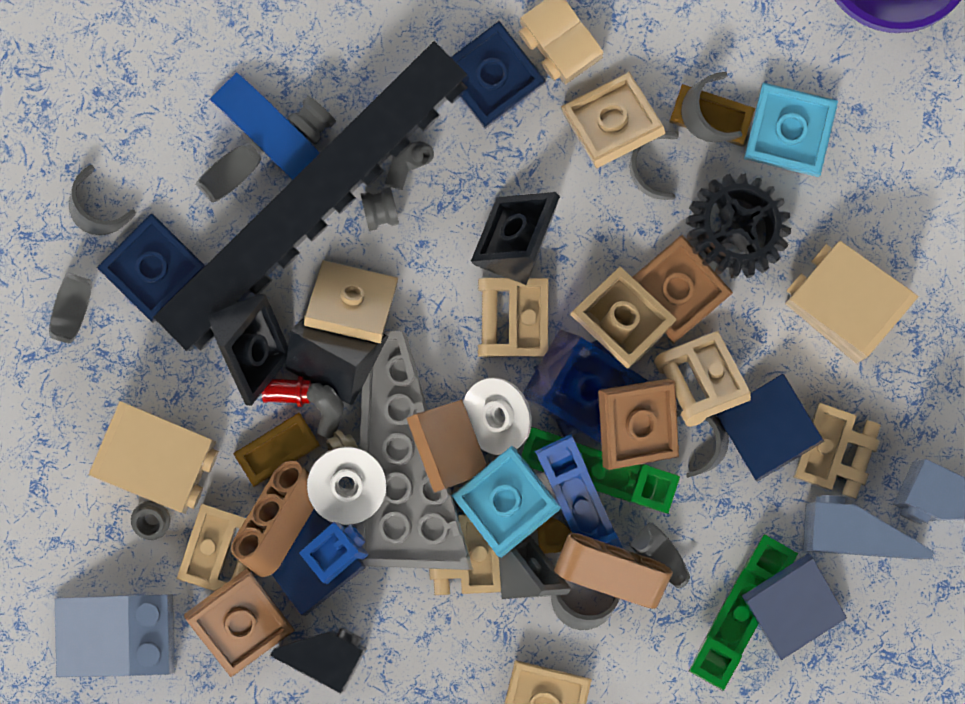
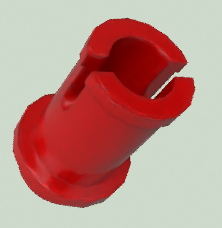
M299 376L298 380L272 379L262 392L263 403H297L298 407H303L304 404L311 403L307 399V391L312 385L311 380H305L304 376Z

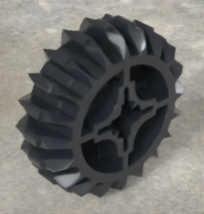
M746 173L740 174L736 182L731 174H727L722 178V184L717 179H713L708 184L709 190L701 188L697 193L699 201H692L689 209L694 214L686 218V224L695 229L689 231L687 239L699 241L692 249L693 254H699L704 251L707 256L702 261L703 266H708L712 261L716 262V274H722L726 267H729L731 278H737L741 269L746 278H751L755 274V269L764 273L769 269V262L777 263L781 258L778 251H784L788 247V242L783 237L791 234L792 228L781 223L790 218V213L786 211L779 212V208L785 203L784 198L773 200L770 197L774 193V186H769L765 191L760 189L762 184L761 178H756L751 185L748 184ZM736 199L746 201L755 208L746 209ZM714 204L720 210L718 215L721 219V227L715 233L712 232L710 215ZM764 219L766 240L761 248L757 242L759 236L756 232V224ZM751 220V221L745 226L744 229H742V228L735 229V228H734V229H732L731 231L726 232V231L732 226L733 223H735V224L742 223V224H743V223H745L746 221ZM732 243L737 246L740 252L745 251L746 254L732 252L721 244Z

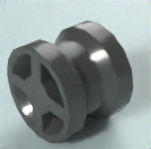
M310 96L303 100V107L298 113H291L287 118L303 136L315 145L321 140L323 130L331 128L336 123L334 117Z
M391 187L383 188L381 193L373 195L369 192L360 193L369 231L377 230L379 225L386 223L391 226L399 225Z

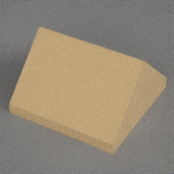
M621 266L570 314L627 369L636 364L677 320Z

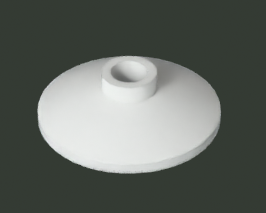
M486 378L475 383L468 390L463 403L480 448L493 455H501L511 446L517 450L521 448L529 437L532 425L531 410L523 393L514 384L501 378ZM501 409L504 411L506 419L502 417Z
M355 447L335 448L324 453L312 466L307 480L308 497L314 509L326 520L342 525L357 524L370 518L380 508L386 494L385 474L379 462L368 452ZM342 477H351L354 480L353 486L348 489L342 488L339 485Z

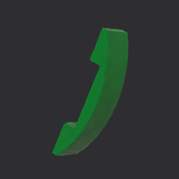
M531 427L521 456L533 470L544 473L535 451L564 437ZM576 443L597 492L659 512L669 513L681 476L645 464L608 470L603 467L602 451Z
M765 534L761 537L706 634L691 664L690 673L721 691L725 690L743 657L742 654L758 626L755 617L742 596L794 563L799 553Z

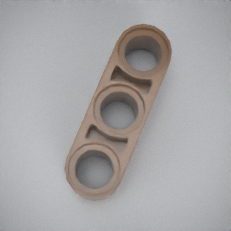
M296 461L284 462L274 471L231 545L233 556L258 577L270 576L279 568L314 509L307 492L309 472Z
M569 533L554 567V572L567 581L650 609L658 607L673 574V571L668 566L659 561L577 533Z

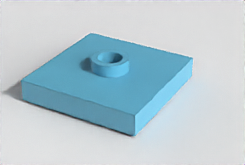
M762 83L744 159L820 177L838 101Z
M513 446L509 447L451 495L500 558L562 508Z

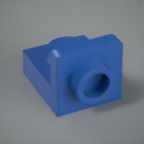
M333 522L299 552L322 583L325 584L330 583L357 558L364 560L369 555L362 546L366 541L361 533L351 524L346 527L337 522Z

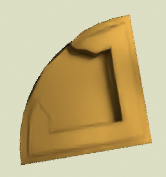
M551 517L537 528L538 545L544 554L560 553L569 533L572 532L564 523Z

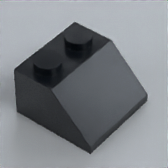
M342 627L338 633L332 630L274 648L270 656L341 694L346 690L367 648L360 645L363 640L362 637Z

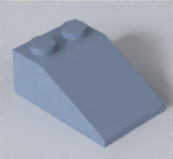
M927 459L912 462L893 505L902 509L900 516L920 525L922 522L928 524L929 521H965V477Z
M816 496V502L805 504L803 551L916 560L933 559V550L857 505L845 504L844 496Z
M173 594L54 598L56 677L170 675L175 673Z

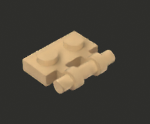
M818 403L812 421L825 442L800 456L793 478L832 490L838 476L846 480L842 495L857 499L861 485H866L869 476L866 473L871 454L872 452H877L880 443L877 436L881 425L866 420L862 434L852 431L857 415ZM848 443L857 446L851 467L841 464Z
M458 515L473 570L429 568L430 580H434V595H450L449 579L461 578L462 594L501 592L499 557L467 515Z

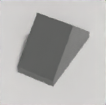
M527 536L502 558L499 557L502 599L569 594L571 590L565 579L554 572V565L531 536Z

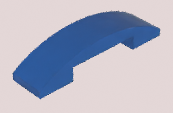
M237 72L210 98V101L236 127H239L291 181L320 154L265 97Z
M570 434L536 450L537 457L553 493L562 507L561 510L571 532L623 549L573 436Z

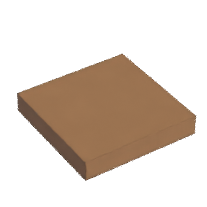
M683 235L679 236L632 277L677 319L664 333L673 345L733 293L709 265L703 266V258L700 254H693L692 249L694 247Z
M668 378L598 390L604 468L611 470L679 457L674 380Z
M463 400L407 417V422L434 493L471 480L487 466Z
M248 568L183 614L185 620L230 677H233L295 631Z

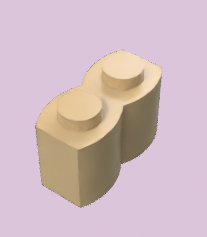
M544 0L520 17L522 29L518 32L521 38L531 50L537 47L543 54L545 59L541 62L542 66L554 81L560 78L566 85L603 59L604 52L579 20L566 0Z

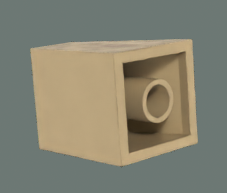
M839 241L833 248L825 244L811 261L817 267L808 277L801 273L786 290L792 296L785 304L857 364L874 351L919 296L842 241Z
M119 401L88 475L186 514L189 507L195 509L203 491V487L198 484L204 471L211 472L219 451L213 449L216 441Z

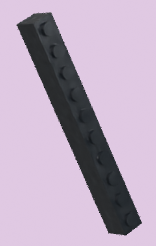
M433 41L153 318L185 351H191L195 347L200 351L204 349L215 338L208 315L242 302L251 292L255 296L259 295L272 282L268 275L279 265L285 269L300 254L296 248L307 237L312 242L328 227L324 220L335 210L339 214L346 210L356 199L352 193L362 183L368 187L384 172L380 165L392 155L397 159L412 144L408 138L418 128L424 132L440 117L436 110L445 101L448 100L453 104L468 89V86L465 84L469 79L468 74Z

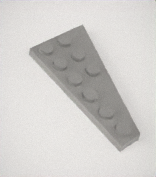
M384 331V334L389 337L362 386L360 449L371 454L381 465L386 478V494L375 514L367 520L356 524V529L366 541L362 546L369 554L361 561L365 566L473 570L450 487L434 493L407 422V417L428 410L407 334L403 331Z

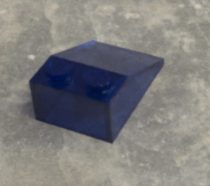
M560 329L523 391V395L534 406L602 445L598 390L650 381L632 369H627L621 362L583 337Z

